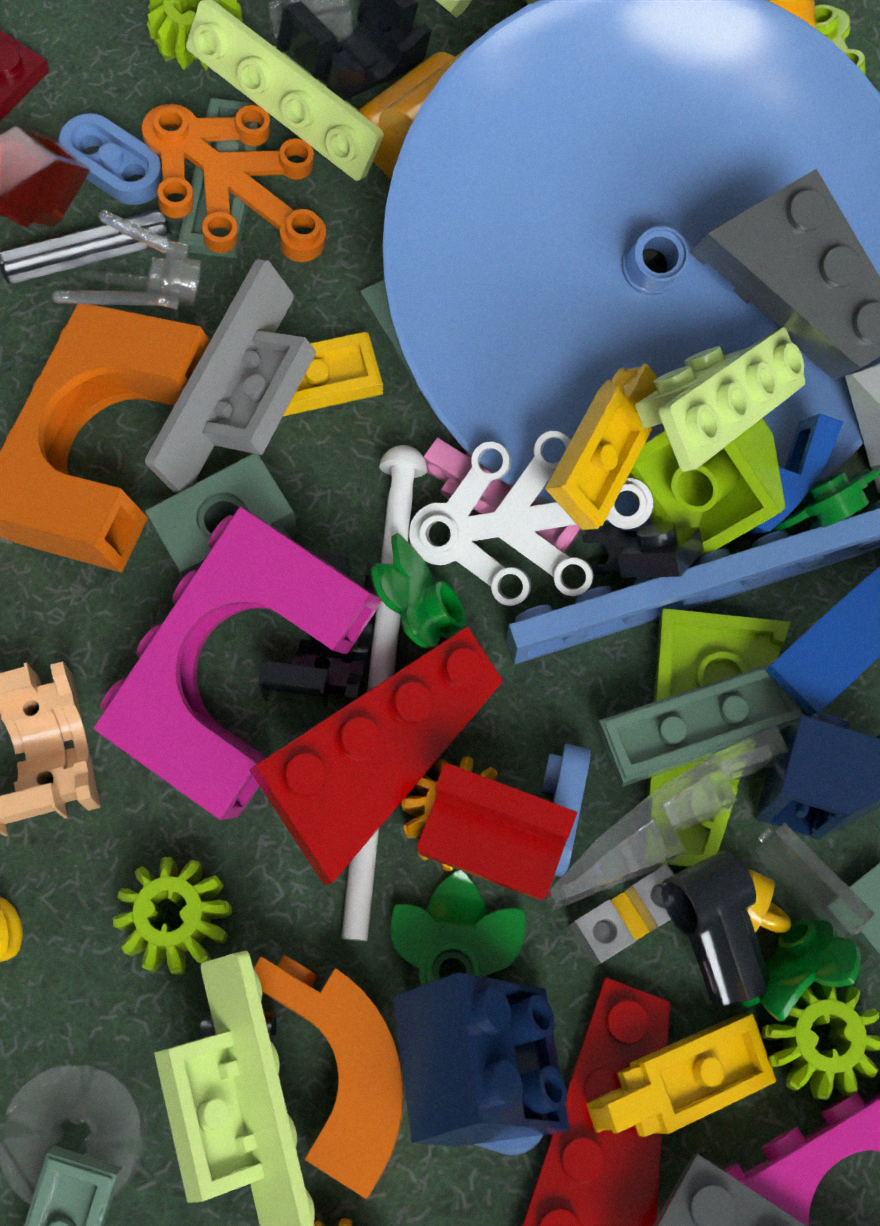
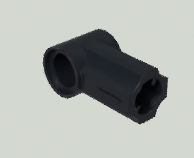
M721 851L666 878L661 884L663 904L674 925L690 938L710 1000L721 1005H727L738 1001H750L768 991L766 985L771 978L748 910L756 903V890L752 877L743 862L733 853Z

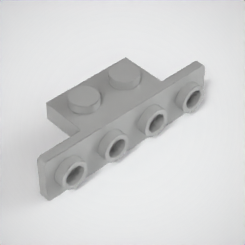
M257 259L254 261L145 458L146 465L174 493H179L193 486L214 446L262 455L316 354V351L305 337L275 333L293 301V293L268 260Z

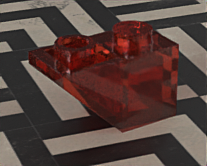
M18 126L11 128L0 135V216L7 217L23 227H30L32 223L50 227L56 226L62 220L91 169L51 136Z

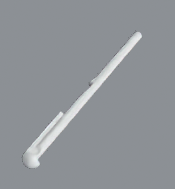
M399 445L389 449L383 455L379 466L381 471L392 476L387 500L381 563L393 565L391 536L399 533L408 542L413 480L427 473V465L423 455L417 449L407 445ZM383 601L375 613L367 692L395 674L401 615L388 608ZM379 829L349 863L341 939L368 941Z

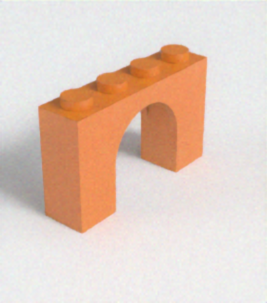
M78 302L67 325L61 331L53 352L42 373L35 381L32 392L13 428L9 431L0 451V538L116 572H123L148 517L121 488L68 475L69 452L75 437L87 421L110 405L126 400L143 399L174 406L210 342V339L200 326Z

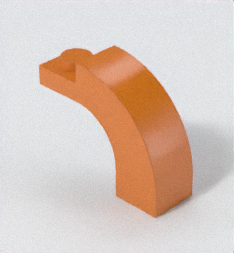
M283 955L277 966L260 957L253 969L259 976L262 993L315 1025L329 1042L337 1062L339 1084L336 1102L329 1119L305 1160L360 1196L368 1199L393 1154L403 1118L404 1081L400 1058L392 1035L380 1012L365 992L336 968L320 993L312 988L318 976L285 955Z

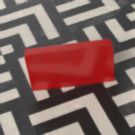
M445 762L435 787V801L419 839L417 850L420 855L531 898L544 900L550 889L578 812Z

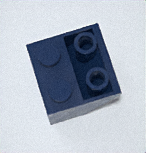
M815 713L810 717L801 715L774 746L755 820L819 840L880 808V735L874 738L852 731L851 724L837 716L823 713Z
M457 972L393 997L411 1143L465 1146L556 1134L570 1130L566 1109L567 1089L564 1079L560 1074L553 1034L555 1020L548 1003L545 988Z

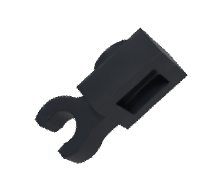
M604 522L603 526H600L599 529H589L582 535L583 543L597 542L602 544L608 551L609 555H599L590 564L593 574L601 576L609 575L614 571H620L622 578L681 577L704 551L700 527L675 528V524L672 522H656L643 526L637 531L635 537H630L621 528L609 522Z

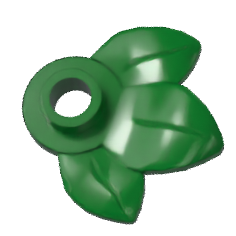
M880 465L869 467L849 478L844 471L815 482L795 509L770 532L786 529L816 515L821 526L824 528L861 510L869 504L863 489L867 487L868 483L880 476Z
M399 533L391 536L393 565L384 563L374 564L370 568V578L378 597L383 603L401 615L405 634L422 648L432 649L438 643H443L455 635L459 628L465 626V610L455 590L444 581L434 583L427 563Z
M461 870L455 871L437 887L429 901L427 910L418 906L397 904L393 909L391 919V939L394 948L401 958L419 969L421 986L441 979L439 976L440 967L450 960L460 962L464 966L466 974L485 978L488 975L507 969L513 964L520 953L526 930L525 913L522 909L506 908L487 914L486 905L479 890L466 873Z
M803 919L791 924L787 932L781 933L774 955L765 961L771 978L766 985L768 991L750 1001H739V1005L744 1009L761 1003L770 1015L778 1021H784L800 996L813 982L816 981L819 984L830 987H843L854 984L860 969V950L852 939L839 937L832 924L826 920L811 921Z

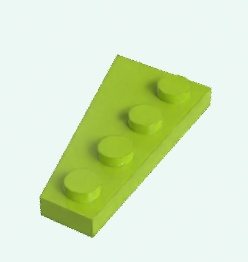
M663 608L659 616L653 702L774 662L778 659L791 622ZM752 743L648 778L642 866L661 868L667 864L671 870L683 871L718 853L738 791L739 779L746 758L749 756Z

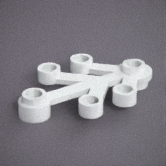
M548 431L542 434L534 446L535 457L497 510L492 513L469 516L491 481L503 478L509 472L512 463L511 455L503 445L496 442L480 444L472 454L471 470L448 502L426 505L416 513L409 529L411 546L424 561L434 565H446L457 561L490 585L493 596L503 605L513 606L523 602L531 591L530 578L520 568H505L473 541L499 537L553 576L556 587L563 594L578 596L586 592L593 582V570L590 564L582 558H570L535 532L577 524L557 502L531 506L550 480L559 463H549L545 460L542 453L544 444L548 440L555 438L562 440L567 448L571 441L569 437L558 431ZM496 449L502 455L503 464L497 472L489 474L482 469L480 460L485 451ZM627 478L620 493L623 491L634 492L640 500L638 511L631 516H623L616 510L614 503L606 518L611 524L622 529L636 528L645 523L652 513L654 504L652 493L643 482L634 478ZM438 521L445 523L451 533L449 541L443 546L435 545L429 537L431 526ZM570 564L579 565L585 571V583L579 588H570L563 582L562 572ZM507 574L516 575L522 581L523 590L516 598H509L501 591L500 582Z

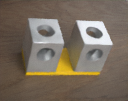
M667 864L569 925L594 967L671 920L661 896V884L666 878L674 875Z

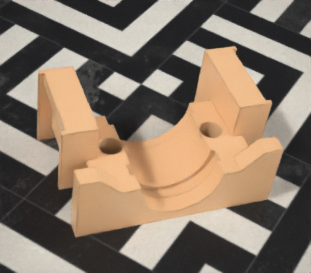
M63 661L50 665L54 682L41 685L40 677L28 663H24V667L0 673L1 718L11 737L15 755L25 752L26 757L25 761L17 763L18 781L14 782L15 792L0 796V834L3 836H8L6 827L8 823L56 811L64 819L68 818L65 807L66 802L78 800L88 811L101 808L74 675ZM39 708L38 712L31 716L32 711ZM73 740L75 748L65 750L64 742ZM53 778L52 783L45 784L48 779Z

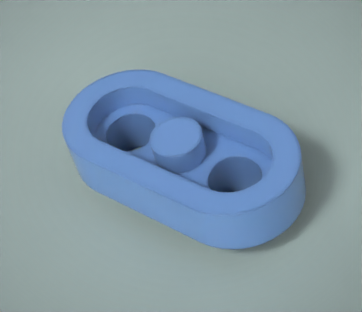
M98 114L78 115L70 119L63 126L59 135V144L66 163L76 173L125 204H144L157 196L158 186L163 181L162 166L157 153L152 152L145 143ZM91 146L100 147L98 152L94 154L84 153ZM133 175L144 176L138 181L127 182Z
M566 743L562 756L549 754L542 786L543 793L554 795L552 803L578 812L554 875L565 878L571 859L591 757V749Z

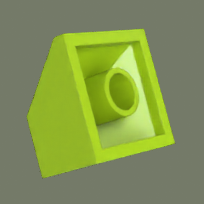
M763 418L700 467L687 472H683L680 469L666 431L663 430L645 443L628 478H634L643 482L651 491L654 504L649 519L652 523L672 522L675 524V528L700 527L704 551L699 557L717 550L781 513L786 508L773 433ZM632 492V494L640 504L639 497L634 492Z

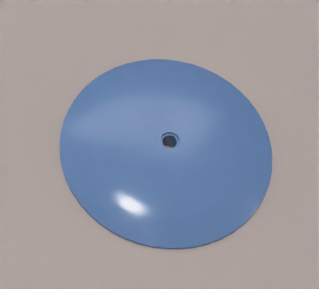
M538 0L496 24L461 54L442 75L423 102L399 153L393 170L385 207L382 250L384 284L390 317L403 357L419 390L437 418L471 456L474 450L485 442H496L506 447L511 455L512 463L509 472L500 480L512 488L535 457L534 446L537 439L548 431H558L565 434L571 440L597 391L607 380H612L619 368L629 369L648 364L657 377H660L673 370L685 367L684 360L699 352L720 346L723 355L748 348L771 331L776 330L779 326L751 301L747 304L733 292L735 287L707 262L703 265L689 251L710 231L815 169L819 172L880 276V93L860 68L830 39L801 18L768 0ZM644 249L657 250L665 257L667 261L666 273H656L645 265L643 260ZM801 352L804 360L803 375L805 377V385L764 416L763 420L773 433L778 466L783 469L785 468L799 421L819 413L844 421L829 459L815 481L817 482L832 474L864 442L845 376L834 381ZM880 357L861 369L880 363ZM663 424L656 425V426H653V427H651V428L654 429V428L659 427V426H661V425H663ZM652 430L647 441L662 431ZM553 438L548 440L544 444L542 452L545 460L549 463L559 462L566 450V446L560 439ZM490 449L483 453L480 464L490 473H495L502 467L503 458L498 450ZM545 487L535 499L539 504L556 502L546 491ZM631 491L621 492L615 501L616 510L623 516L635 514L640 507ZM648 518V520L645 523L636 528L622 530L638 531L641 527L651 524L652 522Z

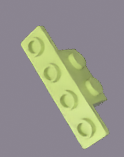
M214 0L200 1L186 43L187 50L351 178L359 181L366 177L384 137L383 131L359 113L357 108L329 90L327 85L318 78L315 79L305 68L284 52L281 53L276 49V46H272Z
M785 327L771 331L748 348L723 355L721 347L717 346L684 360L685 367L673 370L655 379L654 384L657 390L636 403L635 407L644 429L663 424L679 467L683 472H687L700 467L805 385V377L803 375L804 360L799 348L791 342Z
M245 950L203 962L201 964V972L216 1034L154 1052L187 1203L203 1202L250 1184L260 1226H314V1204L304 1185L296 1151V1128L287 1113L278 1076L279 1057L275 1046L269 1038L261 1004L262 985L259 976L253 969L250 954Z

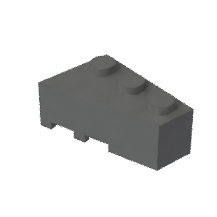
M817 169L710 231L689 251L703 265L707 262L735 287L733 292L747 304L751 301L779 326L777 329L785 327L791 342L834 381L863 368L880 357V276Z

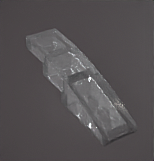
M777 725L711 755L654 791L599 836L549 890L545 900L550 912L655 871L666 864L675 863L685 852L677 832L725 814L737 801L730 782L775 765L788 751Z

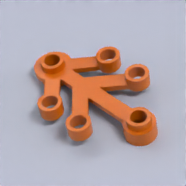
M176 104L160 105L147 113L142 122V135L147 147L152 152L157 153L158 157L162 160L163 181L158 186L157 195L159 208L164 215L179 219L190 214L193 209V189L191 184L185 180V158H187L204 172L207 216L202 223V238L204 245L210 251L226 253L231 251L237 244L238 225L235 218L230 215V192L280 231L279 246L282 253L288 259L296 262H308L317 258L322 253L326 241V226L323 220L307 209L294 211L250 177L285 175L293 180L308 177L313 170L314 151L308 143L302 139L295 138L285 141L279 151L218 152L206 143L240 140L248 146H259L265 143L270 135V117L264 109L257 105L244 106L239 109L236 117L196 118L189 109ZM250 122H256L260 124L261 127L258 129H249L244 125ZM166 128H177V130H175V131H167V130H165V129H166ZM296 155L301 156L305 161L293 163L287 158ZM175 193L185 197L179 202H172L166 199L167 196ZM306 227L313 231L309 234H299L294 229ZM216 228H224L230 233L224 237H216L210 232Z

